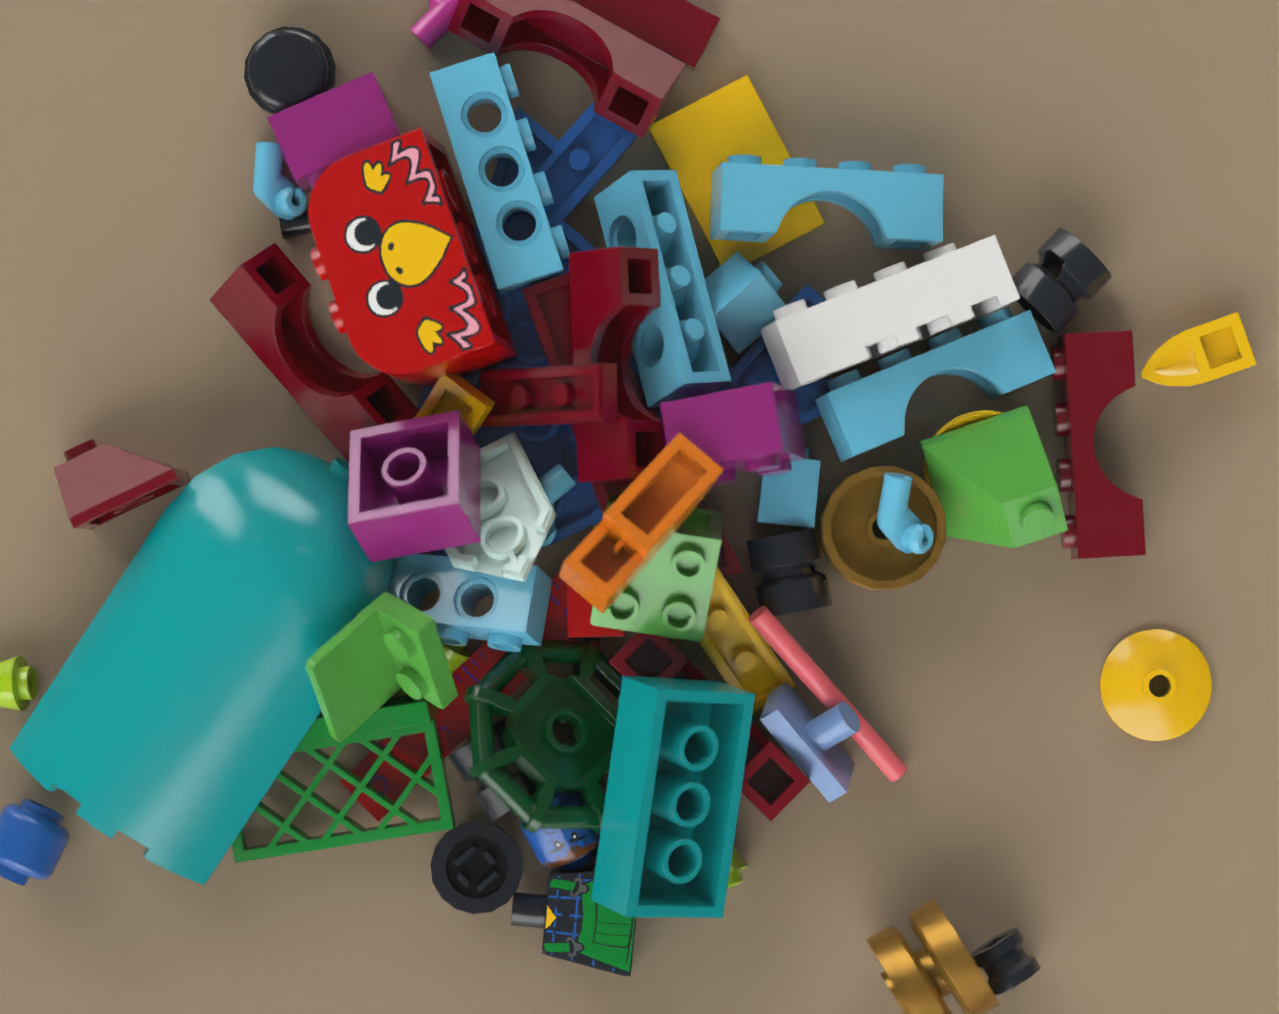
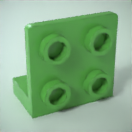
M609 494L606 511L620 496ZM694 508L652 560L603 614L592 605L591 624L598 627L696 642L701 641L704 636L722 541L721 512Z
M384 591L369 606L360 611L350 623L325 645L321 646L305 664L330 736L339 742H343L401 688L410 697L416 700L423 698L442 710L458 696L434 618L387 591Z

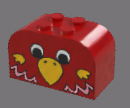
M417 128L345 156L331 164L321 174L313 187L308 206L309 224L317 247L310 249V254L322 281L329 280L335 300L328 303L332 320L340 334L347 333L353 349L364 362L405 383L429 387L435 386L439 378L444 375L458 374L463 377L518 356L445 146L422 128Z

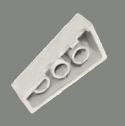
M990 236L960 249H956L954 243L939 247L923 255L924 263L907 269L905 261L873 273L876 282L860 288L857 287L855 280L841 284L823 292L826 301L808 308L805 300L802 299L774 310L773 314L776 321L762 328L760 332L781 385L790 390L797 389L982 318L1020 299L996 236Z

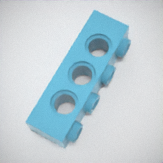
M493 52L430 72L429 75L499 293L509 292L564 274L561 260L569 258L570 251L562 226L550 228L544 206L554 204L544 171L536 174L532 173L526 153L537 150L527 117L516 120L509 99L520 96L510 64L498 66L495 53ZM481 105L496 107L501 112V121L497 128L486 133L473 129L470 125V116L475 108ZM499 158H508L519 167L516 180L505 187L495 186L487 179L489 165ZM519 211L529 213L536 221L534 233L523 241L512 240L504 233L505 220L512 213Z
M630 170L597 194L594 200L607 248L623 246L658 249L660 307L650 313L640 324L633 338L632 348L648 408L660 407V403L711 394L731 382V377L676 170Z
M412 554L392 558L393 567L387 590L388 593L421 611L423 598L431 591L440 590L437 604L430 610L422 612L434 618L441 643L452 646H466L468 639L487 640L489 647L508 652H520L522 644L541 646L552 580L538 566H532L526 581L523 582L455 568L449 557ZM493 595L494 602L490 611L483 616L474 617V609L478 601L485 596Z

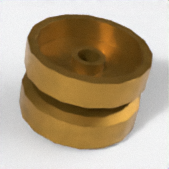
M895 466L869 467L843 479L827 496L818 519L820 545L828 564L847 582L868 590L900 589L922 579L938 562L946 540V516L936 492L918 475ZM885 473H898L913 478L908 507L923 524L930 526L934 534L933 544L925 553H904L898 550L888 538L882 540L873 534L872 526L877 519Z
M934 898L909 913V924L922 945L918 950L913 951L902 932L891 925L866 939L885 970L880 973L905 1014H952L943 1000L950 993H952L965 1014H986L1000 1005L968 950Z

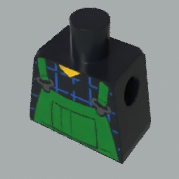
M596 866L582 867L572 871L564 869L550 870L547 895L523 892L514 893L511 926L543 928L542 954L621 976H631L636 917H625L591 900Z

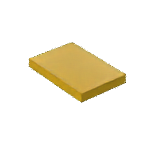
M748 75L655 122L650 128L649 132L669 170H676L682 195L720 266L737 251L748 262L752 263L825 224L814 201L799 204L788 210L777 232L765 243L710 240L711 173L721 162H727L728 157L732 155L761 157V164L783 165V160L791 158Z

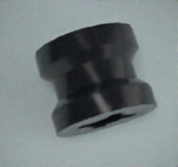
M1012 928L999 934L970 954L977 967L983 968L989 977L987 983L994 995H999L1016 987L1033 976L1041 968L1036 958L1027 955L1022 948L1023 937L1018 928Z

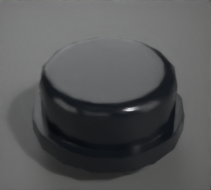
M281 27L266 32L252 45L245 60L244 80L253 100L262 110L273 115L333 89L336 83V65L331 50L318 35L300 27Z
M481 820L464 822L454 829L447 831L435 846L430 864L432 882L440 897L456 910L471 914L492 912L508 903L518 890L523 873L521 851L513 837L500 826Z

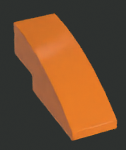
M679 432L604 513L602 521L563 562L559 577L603 614L669 540L722 475L724 469Z

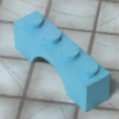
M732 155L728 157L727 162H721L711 173L710 240L765 243L777 232L788 210L806 202L822 201L839 205L854 214L868 231L874 248L930 251L943 241L944 174H926V166L918 164L893 166V172L873 171L872 164L864 161L840 162L837 169L817 167V161L810 158H788L783 160V165L761 164V157Z
M1009 307L979 319L978 323L981 330L962 337L959 328L927 340L931 351L912 358L907 348L878 360L877 363L881 371L861 378L858 369L827 381L830 392L815 399V402L840 462L904 436L905 412L908 402L915 389L929 377L938 375L960 377L976 385L992 400L1056 373L1031 311L1028 310L1013 317Z

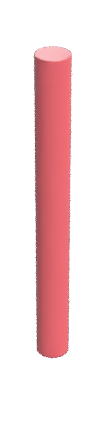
M766 606L758 608L749 617L748 621L827 710L840 702H846L851 706L860 722V730L851 735L852 739L891 782L901 778L908 768L769 609Z

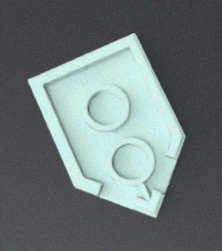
M515 432L480 448V542L445 548V551L455 568L525 582L556 513Z

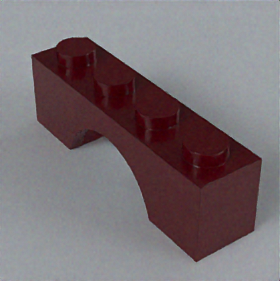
M459 0L447 28L448 31L487 53L494 52L496 57L511 51L525 50L543 53L564 62L574 69L587 83L594 100V112L641 139H644L665 107L686 65L572 0Z
M273 243L242 263L210 298V302L349 463L350 431L414 419L419 410L388 374L383 372L361 373L354 371L339 363L326 351L317 338L309 317L308 299L311 284L278 245Z
M617 246L569 253L573 365L617 364V422L576 424L578 482L635 481L666 447L663 420L651 414L640 403L632 387L629 373V355L635 333L643 320L660 307L658 249Z
M1132 330L1064 333L1058 337V347H1050V359L1056 373L1051 374L1052 381L1061 380L1062 403L1053 404L1054 433L1056 437L1064 436L1065 459H1057L1056 462L1057 486L1059 493L1067 492L1069 515H1065L1068 531L1060 533L1062 549L1071 548V559L1146 555L1143 499L1128 494L1112 484L1101 470L1094 449L1095 428L1101 413L1115 397L1136 386Z
M636 632L608 661L622 676L708 680L663 636ZM751 722L741 793L772 821L811 780Z

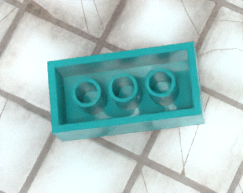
M622 676L591 896L592 901L625 917L723 918L755 699L754 693L721 681Z

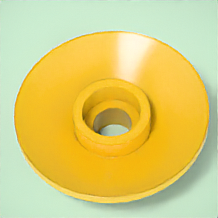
M1150 629L1129 635L1111 650L1101 670L1100 695L1106 712L1119 728L1140 739L1163 741L1176 738L1188 732L1203 717L1211 698L1212 678L1205 657L1187 638L1168 630ZM1163 675L1167 679L1169 687L1164 695L1156 697L1149 690V682L1154 676Z

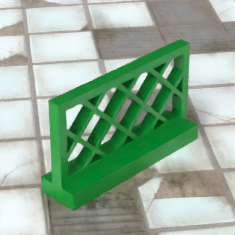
M409 695L391 697L343 742H339L330 736L321 711L293 753L305 751L324 764V766L309 787H306L281 770L277 779L302 797L287 819L260 802L255 811L280 829L270 843L247 847L244 828H242L232 843L235 863L454 829L456 821L436 715L439 712L438 707L423 698L416 700ZM425 732L429 756L418 771L390 752L401 736ZM392 737L386 747L375 741ZM360 742L379 756L364 779L336 761L346 744ZM337 746L331 756L321 750V748ZM384 760L412 779L396 802L368 783ZM430 764L434 782L423 775ZM329 769L357 788L341 811L314 792ZM416 783L437 797L440 817L420 820L401 807ZM361 792H364L389 810L379 826L364 828L346 815ZM307 800L335 819L324 835L311 837L292 824ZM394 814L405 821L387 825ZM339 824L350 830L333 833ZM285 832L295 838L279 842Z

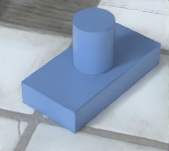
M787 682L769 692L760 718L763 725L829 803L847 793L855 763L838 743L860 730V722L855 711L846 702H840L815 717Z

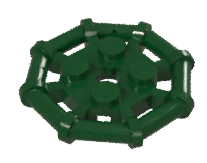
M587 637L584 641L542 640L541 646L522 644L520 652L507 651L476 686H469L464 696V701L469 705L473 765L468 769L472 778L479 777L522 820V828L532 833H536L539 829H593L598 834L601 832L606 794H604L599 786L598 780L610 768L619 701L613 704L590 681V678L593 674L619 700L622 675L608 662L610 659L599 649L600 642L590 637ZM544 662L573 663L572 675L567 678H554L556 675L547 673ZM521 670L530 684L517 699L514 700L506 694L500 693ZM492 713L506 718V726L502 732V740L506 749L496 754ZM553 722L558 726L567 722L573 728L568 735L573 742L571 747L566 743L560 744L554 738ZM513 762L537 786L532 797L502 768ZM566 791H579L583 806H551L554 793L561 794Z

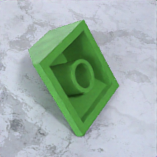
M1027 405L920 441L932 489L936 492L945 512L947 537L1017 548L1068 531L1058 487Z

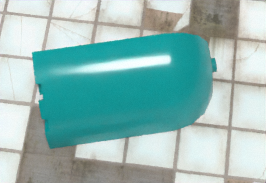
M269 447L233 454L195 476L164 510L9 748L23 767L47 791H55L56 788L64 790L81 805L75 814L111 839L117 830L144 845L146 850L143 853V857L146 860L197 883L206 884L321 712L305 667L306 661L321 646L325 645L350 623L360 611L369 606L384 591L388 590L393 559L370 562L348 525L349 463L337 457L330 463L309 453Z

